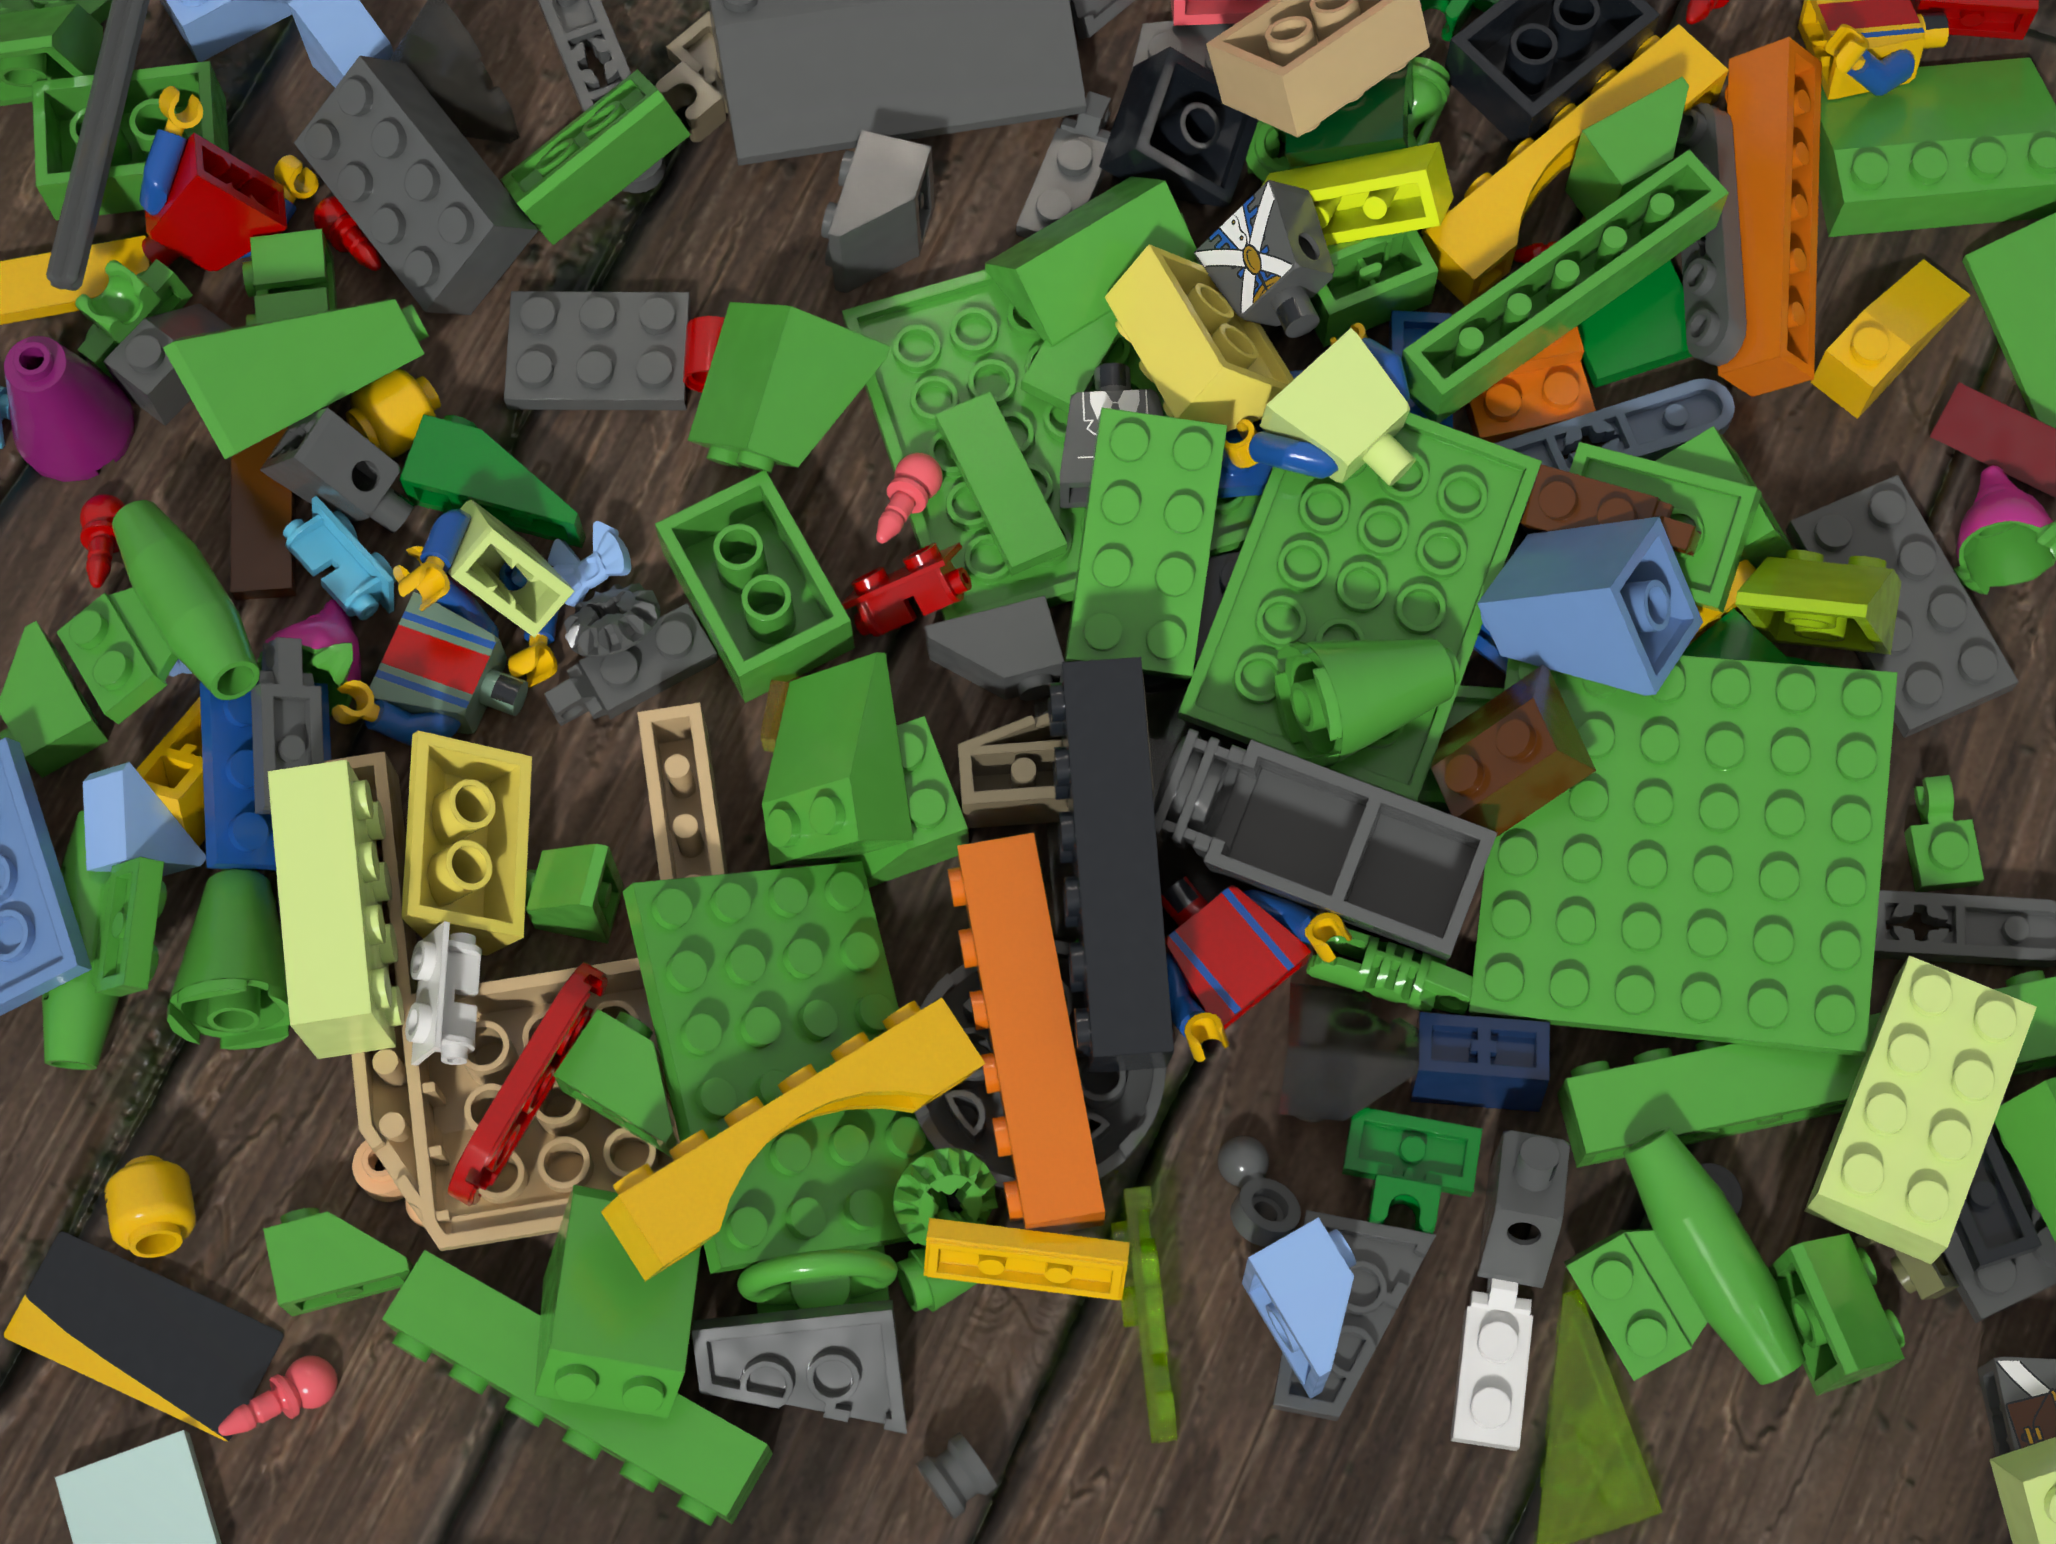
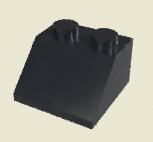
M1168 47L1133 66L1099 167L1122 181L1131 176L1165 180L1173 198L1177 200L1226 207L1231 204L1258 119L1222 104L1214 73L1174 48Z

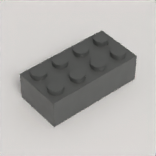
M359 56L294 142L425 312L471 315L538 232L537 227L518 206L506 188L406 63Z

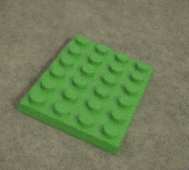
M1409 412L1403 428L1394 438L1416 461L1392 486H1388L1366 463L1343 483L1335 482L1330 477L1319 479L1276 467L1272 468L1177 718L1248 745L1250 740L1298 758L1311 756L1303 741L1291 744L1278 710L1274 674L1285 672L1286 658L1276 659L1280 649L1291 643L1309 641L1436 639L1444 648L1452 650L1459 664L1460 680L1455 685L1452 698L1337 764L1326 767L1417 802L1483 624L1477 603L1503 569L1542 461Z
M862 861L635 882L623 891L680 1142L704 1129L709 1139L726 1130L729 1126L723 1118L730 1112L756 1096L759 1097L764 1106L783 1095L777 1085L808 1064H812L817 1073L835 1063L830 1054L834 1049L861 1032L866 1034L869 1041L887 1031L882 1021L899 1009ZM887 1109L843 1110L811 1118L778 1134L769 1141L747 1166L729 1200L720 1231L704 1244L710 1274L744 1269L767 1259L801 1252L831 1249H865L911 1241L896 1221L893 1210L894 1191L905 1169L921 1155L934 1150L933 1145L920 1127L915 1113ZM931 1187L929 1192L933 1195L934 1201L939 1207L936 1215L943 1209L949 1210L945 1194L942 1191L938 1193Z

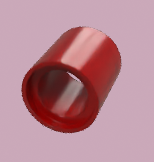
M701 316L690 320L686 325L683 383L691 390L700 393L703 391L724 323V317Z

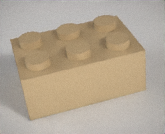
M1270 0L1206 43L1222 104L1297 138L1304 133L1316 129L1321 121L1346 104L1361 98L1369 88L1391 73L1403 69L1410 60L1430 47L1420 0Z

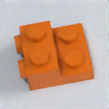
M1577 326L1465 405L1475 437L1497 443L1596 411L1581 363L1584 347Z

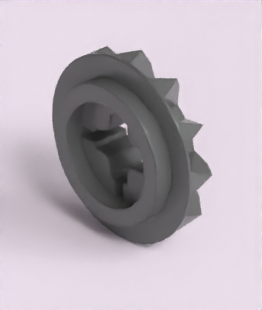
M640 583L630 584L625 588L620 584H614L609 591L603 593L595 591L592 599L575 605V614L570 615L564 621L567 631L565 638L570 648L582 656L596 657L620 653L640 642L653 629L660 617L661 608L653 590H645Z

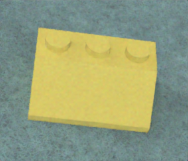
M1149 244L1105 296L1107 303L1117 318L1115 322L1117 330L1132 344L1141 359L1139 368L1150 381L1155 383L1165 401L1163 409L1169 417L1227 425L1228 432L1236 429V424L1242 419H1248L1252 423L1261 420L1266 404L1294 380L1261 324L1246 321L1239 317L1211 280L1205 268L1200 264Z
M417 731L412 734L401 919L423 939L443 921L450 922L449 940L450 935L453 933L472 934L476 936V945L482 949L481 955L485 956L524 938L532 756L423 731Z

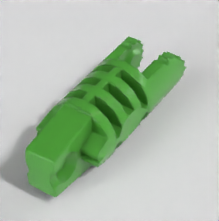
M1349 928L1347 929L1352 935L1351 941H1347L1342 936H1334L1326 944L1330 946L1332 951L1363 961L1362 964L1341 957H1336L1334 961L1327 963L1318 954L1312 955V958L1309 959L1306 972L1311 977L1362 993L1364 990L1371 993V996L1397 1004L1405 1003L1407 1004L1406 1007L1431 1013L1434 1008L1464 1015L1470 1004L1473 976L1446 966L1447 961L1425 952L1419 954L1414 951L1415 949L1390 941L1381 942L1379 941L1380 938Z

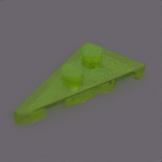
M1144 1186L1124 1189L1121 1212L1122 1222L1110 1223L1112 1240L1130 1242L1128 1256L1130 1286L1124 1287L1123 1297L1120 1300L1121 1315L1124 1328L1136 1326L1151 1443L1177 1440L1178 1436L1173 1391L1171 1390L1166 1354L1169 1351L1158 1251L1155 1238H1151L1149 1226L1150 1211L1153 1208L1151 1187Z
M1580 1289L1562 1295L1561 1314L1558 1318L1555 1342L1557 1344L1554 1379L1550 1388L1545 1435L1547 1442L1546 1454L1541 1472L1540 1487H1542L1538 1529L1535 1532L1534 1544H1573L1658 1516L1662 1513Z

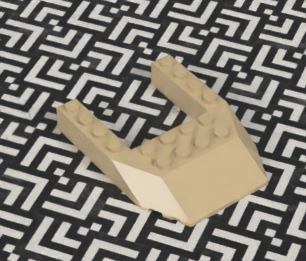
M700 702L637 712L660 880L728 874L708 729ZM385 752L324 761L326 763L347 759L359 781H368L372 800L380 801L383 809L386 837L385 839L376 840L378 861L386 862L388 866L392 899L382 901L385 924L392 923L398 947V962L388 963L391 987L399 986L404 1007V1025L394 1026L396 1047L351 1054L359 1131L440 1251L556 1233L559 1231L573 1185L616 1192L613 1185L642 1165L648 1163L655 1173L672 1163L674 1160L669 1155L562 1092L556 1081L497 1180L492 1186L489 1185L486 1190L479 1188L478 1193L482 1195L480 1201L476 1205L468 1206L448 1195L450 1180L469 1140L554 999L578 967L479 983L478 994L474 997L455 994L454 1002L477 1006L474 1052L468 1054L467 1063L462 1065H449L441 1062L440 1052H434L418 1066L411 1065L413 1042L407 1041L405 1028L409 1010L416 1002L417 980L411 977L410 964L417 939L416 932L401 919L406 839L399 776ZM638 958L591 965L604 972L608 979L604 995L599 997L591 992L586 1006L594 1009L591 1017L597 1009L616 1019L620 1012L633 1016L653 1031L650 1040L654 1042L660 1056Z

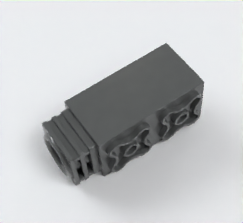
M1189 729L1187 736L1183 737L1175 748L1154 801L1156 840L1166 843L1167 838H1171L1177 848L1185 851L1188 845L1192 846L1198 856L1205 858L1204 863L1209 871L1266 893L1294 901L1321 914H1337L1347 924L1415 950L1431 954L1447 962L1452 954L1498 833L1259 742L1250 740L1247 750L1232 745L1231 749L1228 750L1223 748L1221 740L1211 737L1209 742L1204 741L1200 733L1193 729Z

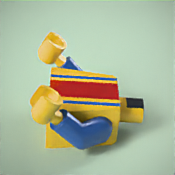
M1804 0L1798 29L1807 51L1822 62L1821 85L1828 100L1871 92L1876 96H1883L1899 85L1910 83L1916 78L1923 49L1944 47L1949 36L1948 20L1944 12L1916 14L1911 0Z

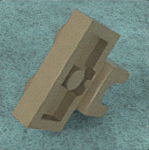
M710 11L666 46L668 58L676 67L662 77L655 86L674 112L682 107L689 106L685 111V117L690 127V139L696 143L704 140L727 120L726 113H728L711 26Z

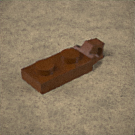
M1542 464L1521 524L1529 529L1548 532L1660 517L1673 551L1694 557L1702 534L1700 531L1695 530L1696 527L1694 525L1671 519L1674 506L1661 501L1658 497Z

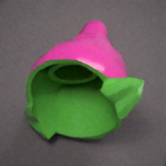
M1992 465L1982 471L1977 497L1961 523L1956 546V554L1960 566H1956L1953 570L1963 587L1979 594L1988 595L1990 587L2009 586L2032 581L2056 562V520L2053 522L2043 506L2033 496L2018 489L2008 479L2004 470L1998 466Z
M332 599L325 604L318 614L275 632L265 641V643H269L276 637L302 639L303 673H312L314 683L328 684L329 716H332V708L337 705L348 707L353 698L348 694H342L337 688L348 681H360L361 679L358 638L354 633L350 617ZM263 648L257 661L259 671H262Z

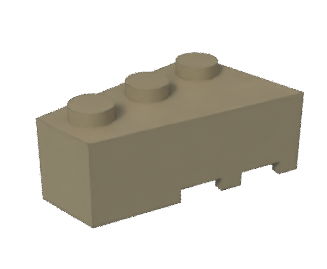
M1146 710V721H1147V732H1148V744H1149V756H1150V768H1151V780H1152V792H1153V796H1154L1153 773H1152L1151 752H1150L1149 731H1148V720H1147V710ZM1048 713L1036 718L1030 715L958 744L962 814L968 828L1059 822V812L1068 811L1067 799L1055 800L1053 782L1054 747H1063L1062 736L1050 737Z

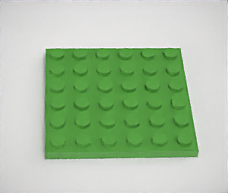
M986 270L842 310L845 328L891 346L887 359L865 384V388L893 472L895 473L900 460L912 453H925L932 456L942 469L943 482L940 490L935 496L928 499V504L922 512L911 513L909 520L919 549L932 543H936L940 551L959 542L962 546V549L951 559V562L955 569L963 567L967 571L971 579L972 588L964 592V599L962 601L940 609L943 621L1041 596L1046 597L1048 608L1073 601L1086 507L1060 508V469L1068 412L1021 390V380L1044 340ZM1121 335L1105 364L1122 363L1127 365L1131 372V390L1152 389L1157 391L1163 409L1165 401L1155 383L1150 381L1140 370L1139 362L1141 359L1132 344ZM1095 383L1092 384L1088 392L1095 391ZM991 391L1068 543L1066 553L1012 576L935 422V414ZM1163 409L1164 416L1169 417ZM1262 495L1217 498L1209 557L1233 553L1242 549Z
M1681 655L1657 694L1644 696L1550 670L1596 771L1495 838L1484 870L1471 988L1472 994L1469 1006L1470 1016L1550 1022V1025L1865 1057L1898 672ZM1508 658L1504 691L1539 666Z

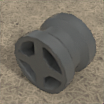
M960 1432L948 1440L947 1450L937 1457L925 1456L916 1463L921 1475L953 1519H956L965 1512L967 1501L977 1494L987 1496L998 1488L980 1457Z

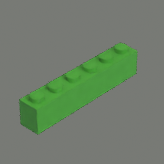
M1687 150L1403 350L1401 359L1410 398L1429 420L1441 423L1716 228L1729 192L1690 150Z
M423 1251L382 1318L393 1331L397 1332L391 1342L392 1344L424 1363L427 1362L433 1353L453 1364L448 1376L480 1395L484 1393L488 1385L510 1398L504 1408L538 1428L544 1418L563 1427L567 1431L561 1440L587 1457L596 1460L601 1450L624 1462L619 1474L641 1488L654 1493L660 1483L680 1494L681 1498L676 1506L706 1525L711 1526L717 1516L730 1524L734 1523L773 1455L768 1444L678 1393L669 1418L534 1396L541 1315L428 1251Z

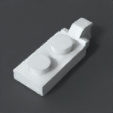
M1488 1278L1486 1293L1471 1292L1470 1304L1464 1311L1450 1441L1517 1451L1520 1448L1533 1316L1530 1315L1532 1299L1517 1297L1518 1283Z

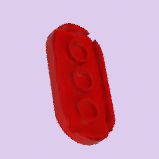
M583 962L566 981L469 1140L450 1180L448 1195L468 1206L476 1205L482 1196L478 1193L479 1188L486 1190L489 1185L492 1186L497 1180L556 1082L553 1076L592 1018L591 1014L594 1009L586 1006L591 992L599 997L604 995L608 983L607 975L604 972Z

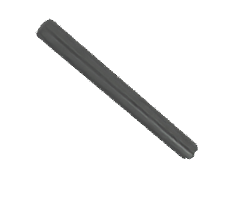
M112 0L46 272L51 286L57 289L76 291L83 284L150 0Z

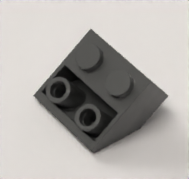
M862 130L855 152L849 150L845 152L838 177V184L843 186L838 203L829 202L827 205L821 229L822 237L829 240L825 265L832 267L836 291L848 293L920 255L935 208L931 146Z

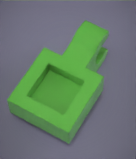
M1949 775L1923 778V786L1914 788L1915 802L1921 825L1910 826L1904 832L1915 892L1978 886L1984 880L1973 820H1953L1954 793Z

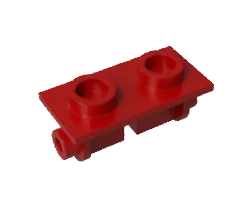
M959 542L940 551L936 543H932L906 556L903 559L905 567L887 574L882 566L853 580L851 585L854 591L841 604L844 610L856 606L858 613L854 615V621L858 631L863 636L872 634L875 637H880L891 630L914 621L917 616L907 599L914 596L924 616L964 599V592L972 588L971 579L963 567L955 569L951 562V559L962 549V546Z

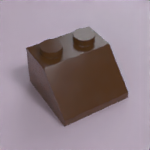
M1541 665L1442 733L1431 765L1432 772L1451 815L1498 832L1496 837L1596 771L1549 668Z

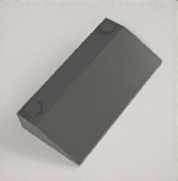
M708 0L711 26L738 166L856 148L862 130L902 140H911L1086 113L1087 110L1069 0Z

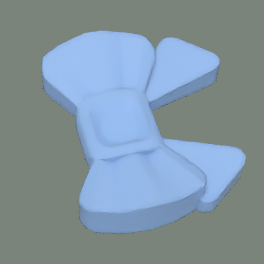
M595 521L593 523V553L580 561L565 541L555 539L548 557V563L554 566L553 568L574 589L573 594L565 602L566 605L575 608V605L583 602L589 589L601 584L609 576H625L631 572V558L626 545L618 536L619 532L617 529L600 521Z

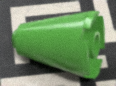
M1436 639L1295 642L1285 645L1278 651L1276 659L1286 658L1285 672L1274 674V687L1278 710L1291 744L1303 741L1311 756L1301 759L1326 768L1337 764L1450 700L1454 694L1455 685L1460 680V669L1457 658L1452 650L1444 648Z
M222 869L220 872L212 875L206 882L167 1006V1021L172 1031L189 1042L200 1045V1034L220 1038V1049L240 1050L261 1048L281 1042L289 1036L290 1019L282 929L271 883L264 875L258 873L257 870Z

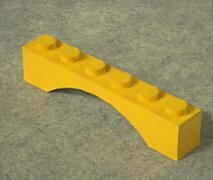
M1680 24L1662 38L1653 35L1647 39L1634 54L1632 62L1620 72L1616 69L1608 71L1595 84L1591 91V96L1579 106H1576L1574 103L1565 106L1554 117L1546 133L1536 141L1531 137L1522 141L1508 157L1507 164L1497 173L1492 175L1490 172H1486L1478 177L1466 191L1464 200L1453 209H1448L1440 226L1422 229V240L1439 270L1437 279L1465 306L1488 291L1510 272L1523 218L1539 193L1561 171L1573 164L1582 130L1680 77H1683L1689 85L1683 114L1700 103L1713 105L1720 96L1729 69Z
M941 997L922 1010L915 1000L906 1004L882 1021L887 1031L869 1041L864 1032L857 1034L830 1053L835 1063L817 1073L813 1065L808 1064L777 1085L783 1095L764 1106L758 1096L750 1099L723 1118L729 1126L726 1130L709 1139L704 1129H702L669 1151L674 1160L672 1163L655 1173L649 1164L646 1163L617 1181L613 1188L618 1196L601 1213L644 1281L646 1282L700 1248L720 1231L729 1200L747 1166L762 1148L778 1134L811 1118L843 1110L887 1109L914 1113L962 1083L986 1063L944 999Z

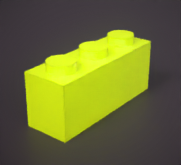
M1440 142L1269 173L1263 183L1264 185L1268 180L1308 190L1312 196L1327 246L1440 226L1454 198Z

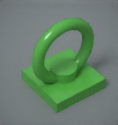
M884 1245L865 1249L809 1251L779 1256L753 1264L740 1274L737 1287L744 1298L757 1303L758 1314L890 1300L889 1285L897 1277L898 1268L893 1258L885 1254Z

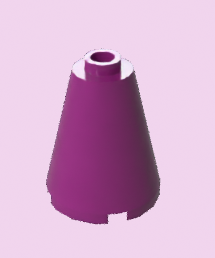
M28 337L16 343L9 350L4 361V373L13 439L18 452L33 469L42 476L62 482L88 480L99 475L98 469L113 459L117 462L125 455L134 435V410L126 393L112 378L48 337Z

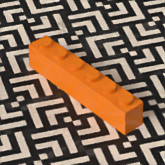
M1790 37L1729 58L1728 85L1725 88L1727 113L1731 116L1733 124L1747 327L1742 347L1736 356L1727 364L1717 367L1719 376L1751 397L1814 380L1822 62Z
M1034 833L958 845L959 867L950 868L947 871L953 906L966 905L970 928L958 930L964 968L977 967L981 990L969 992L976 1031L988 1029L992 1053L980 1055L986 1063L982 1066L987 1094L1000 1092L1004 1116L992 1118L998 1157L1011 1155L1015 1180L1003 1182L1010 1222L1023 1220L1025 1230L1062 1233L1102 1226L1105 1222V1207Z

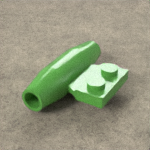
M138 500L122 507L113 519L112 528L132 588L110 595L104 592L57 631L59 638L102 712L119 725L168 685L165 680L178 659L218 699L233 700L250 692L259 680L260 671L238 610L197 545L153 502Z
M80 811L77 815L60 870L92 970L42 995L44 1063L53 1067L73 1070H94L98 1068L119 997L148 989L149 981L156 972L159 959L158 948L154 945L156 922L164 909L167 897L166 885L162 881L163 861L138 857L112 866L111 872L87 871L84 811Z
M1670 1127L1657 1130L1628 1147L1623 1154L1652 1228L1619 1230L1564 1261L1633 1381L1692 1349V1345L1707 1322L1760 1385L1777 1381L1799 1368L1805 1362L1806 1357L1777 1282L1722 1189Z

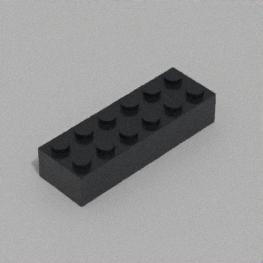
M1141 657L1062 662L1060 683H1049L1048 717L1050 737L1062 736L1063 747H1054L1053 782L1055 800L1067 799L1068 811L1059 812L1058 846L1060 863H1072L1073 876L1064 877L1063 910L1065 928L1077 927L1078 942L1069 943L1068 953L1070 992L1082 991L1084 1008L1074 1009L1075 1018H1073V1038L1076 1057H1088L1089 1073L1167 1068L1174 1053Z

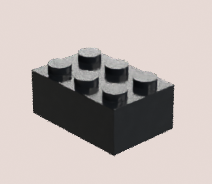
M1499 0L1450 39L1445 69L1450 75L1449 83L1516 147L1529 137L1536 141L1549 130L1550 123L1565 106L1570 103L1579 106L1591 96V91L1595 84L1608 71L1616 69L1620 72L1632 62V58L1639 47L1654 35L1660 14L1645 0Z

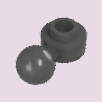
M1243 1135L1229 1139L1219 1151L1217 1164L1222 1177L1231 1185L1241 1188L1230 1208L1232 1223L1245 1239L1253 1244L1267 1247L1292 1233L1301 1217L1299 1202L1286 1186L1275 1180L1264 1178L1269 1168V1155L1259 1140Z

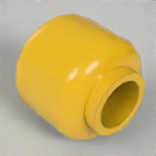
M398 368L354 391L350 398L351 410L346 412V419L350 426L387 456L395 458L411 449L423 414L436 417L434 411L441 407V403L435 389L424 376L415 379L407 371Z
M140 1156L130 1160L124 1168H121L112 1175L105 1186L104 1194L111 1237L119 1246L130 1250L135 1256L155 1258L170 1254L181 1246L183 1240L189 1237L196 1226L190 1178L188 1173L178 1164L165 1161L157 1156Z

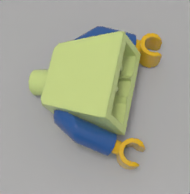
M1355 323L1338 340L1336 337H1332L1330 339L1331 346L1266 404L1260 427L1265 432L1257 433L1252 422L1248 419H1242L1236 424V428L1243 441L1234 444L1229 443L1227 440L1225 441L1224 449L1232 464L1239 468H1249L1257 463L1319 479L1330 477L1335 482L1343 483L1366 463L1388 486H1392L1416 461L1394 438L1403 428L1410 412L1408 405L1410 392L1402 359L1397 353L1375 340L1367 338L1363 324Z
M473 500L467 501L460 509H452L443 513L437 518L431 528L420 556L422 565L400 580L398 584L399 594L405 597L414 589H417L422 597V604L419 610L424 611L445 596L450 590V582L445 573L448 572L452 578L524 630V638L529 642V647L510 656L508 659V668L511 676L518 678L526 674L529 688L549 679L557 672L558 665L553 652L547 645L554 642L559 609L573 594L574 589L533 546Z

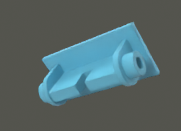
M317 496L313 497L312 519L306 523L302 519H295L283 530V536L287 539L285 547L313 577L331 565L336 569L321 579V586L348 616L356 615L360 620H366L377 611L379 603L388 613L394 611V583L396 579L389 563L379 553L374 552L370 554L358 541L353 525L342 512L335 511L332 513Z

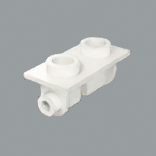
M443 921L423 940L418 941L412 954L410 974L412 979L417 980L416 1002L409 1010L405 1028L407 1041L413 1042L411 1065L418 1066L434 1052L441 1053V1062L445 1064L462 1065L467 1063L468 1054L475 1050L477 1006L454 1002L455 994L474 997L478 994L482 949L476 945V936L469 933H453L450 935L449 940L450 922Z

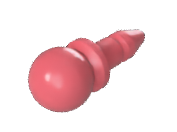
M912 453L905 456L898 463L894 479L887 487V496L890 501L878 520L876 539L879 543H886L900 533L910 514L922 512L928 504V499L935 496L940 490L943 482V473L939 463L932 456L925 453Z
M310 1355L297 1359L289 1366L285 1376L276 1374L270 1378L271 1391L268 1390L251 1399L248 1405L242 1404L236 1407L219 1425L218 1432L222 1436L248 1432L256 1428L257 1423L263 1424L281 1414L282 1411L288 1418L293 1419L299 1415L301 1408L315 1409L325 1405L334 1396L337 1389L338 1381L334 1367L326 1359L319 1356Z

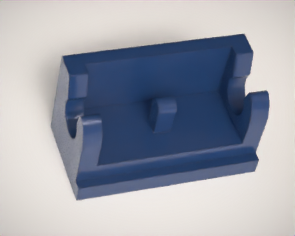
M1420 1012L1412 1058H1415V1068L1411 1083V1102L1540 1112L1549 1083L1550 1022Z

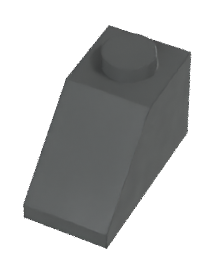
M201 303L144 318L103 362L116 384L126 393L127 397L166 426L191 398L162 347L178 338L230 329L232 327Z
M1045 596L925 626L926 646L930 660L1004 700L1020 697L1024 701L1041 699L1049 695V683H1060L1061 667L1064 659Z

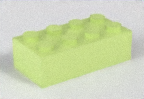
M347 759L267 771L290 1026L317 1059L396 1047L394 1026L404 1025V1007L399 986L391 987L388 963L398 962V947L392 923L385 924L382 901L392 899V887L387 863L378 861L376 840L385 839L386 837L380 801L372 800L368 781H359Z
M1909 955L1893 980L1866 1050V1055L1857 1073L1804 1211L1932 1264L1948 1248L2037 1007Z

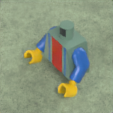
M413 546L406 549L408 554L415 557L420 565H422L420 556L424 547ZM401 565L393 568V575L398 583L410 574ZM448 576L450 582L448 593L424 611L419 610L422 604L421 594L413 592L370 687L362 681L351 680L337 688L342 694H348L354 698L357 710H352L344 705H337L331 711L333 718L341 724L354 723L362 718L365 720L367 728L405 745L412 746V734L417 731L449 738L456 733H474L487 707L513 716L518 715L527 696L528 682L502 673L506 665L507 656L499 639L498 627L474 596Z

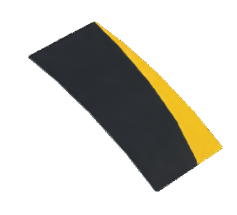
M65 1232L58 1233L4 1332V1338L88 1376L224 1441L231 1440L233 1435L222 1436L218 1432L219 1425L236 1407L242 1404H249L284 1337L282 1332Z

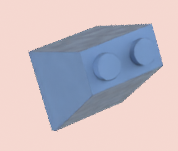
M1660 517L1528 534L1477 603L1481 612L1482 622L1485 628L1490 631L1500 656L1539 667L1544 665L1550 670L1644 696L1657 694L1703 623Z

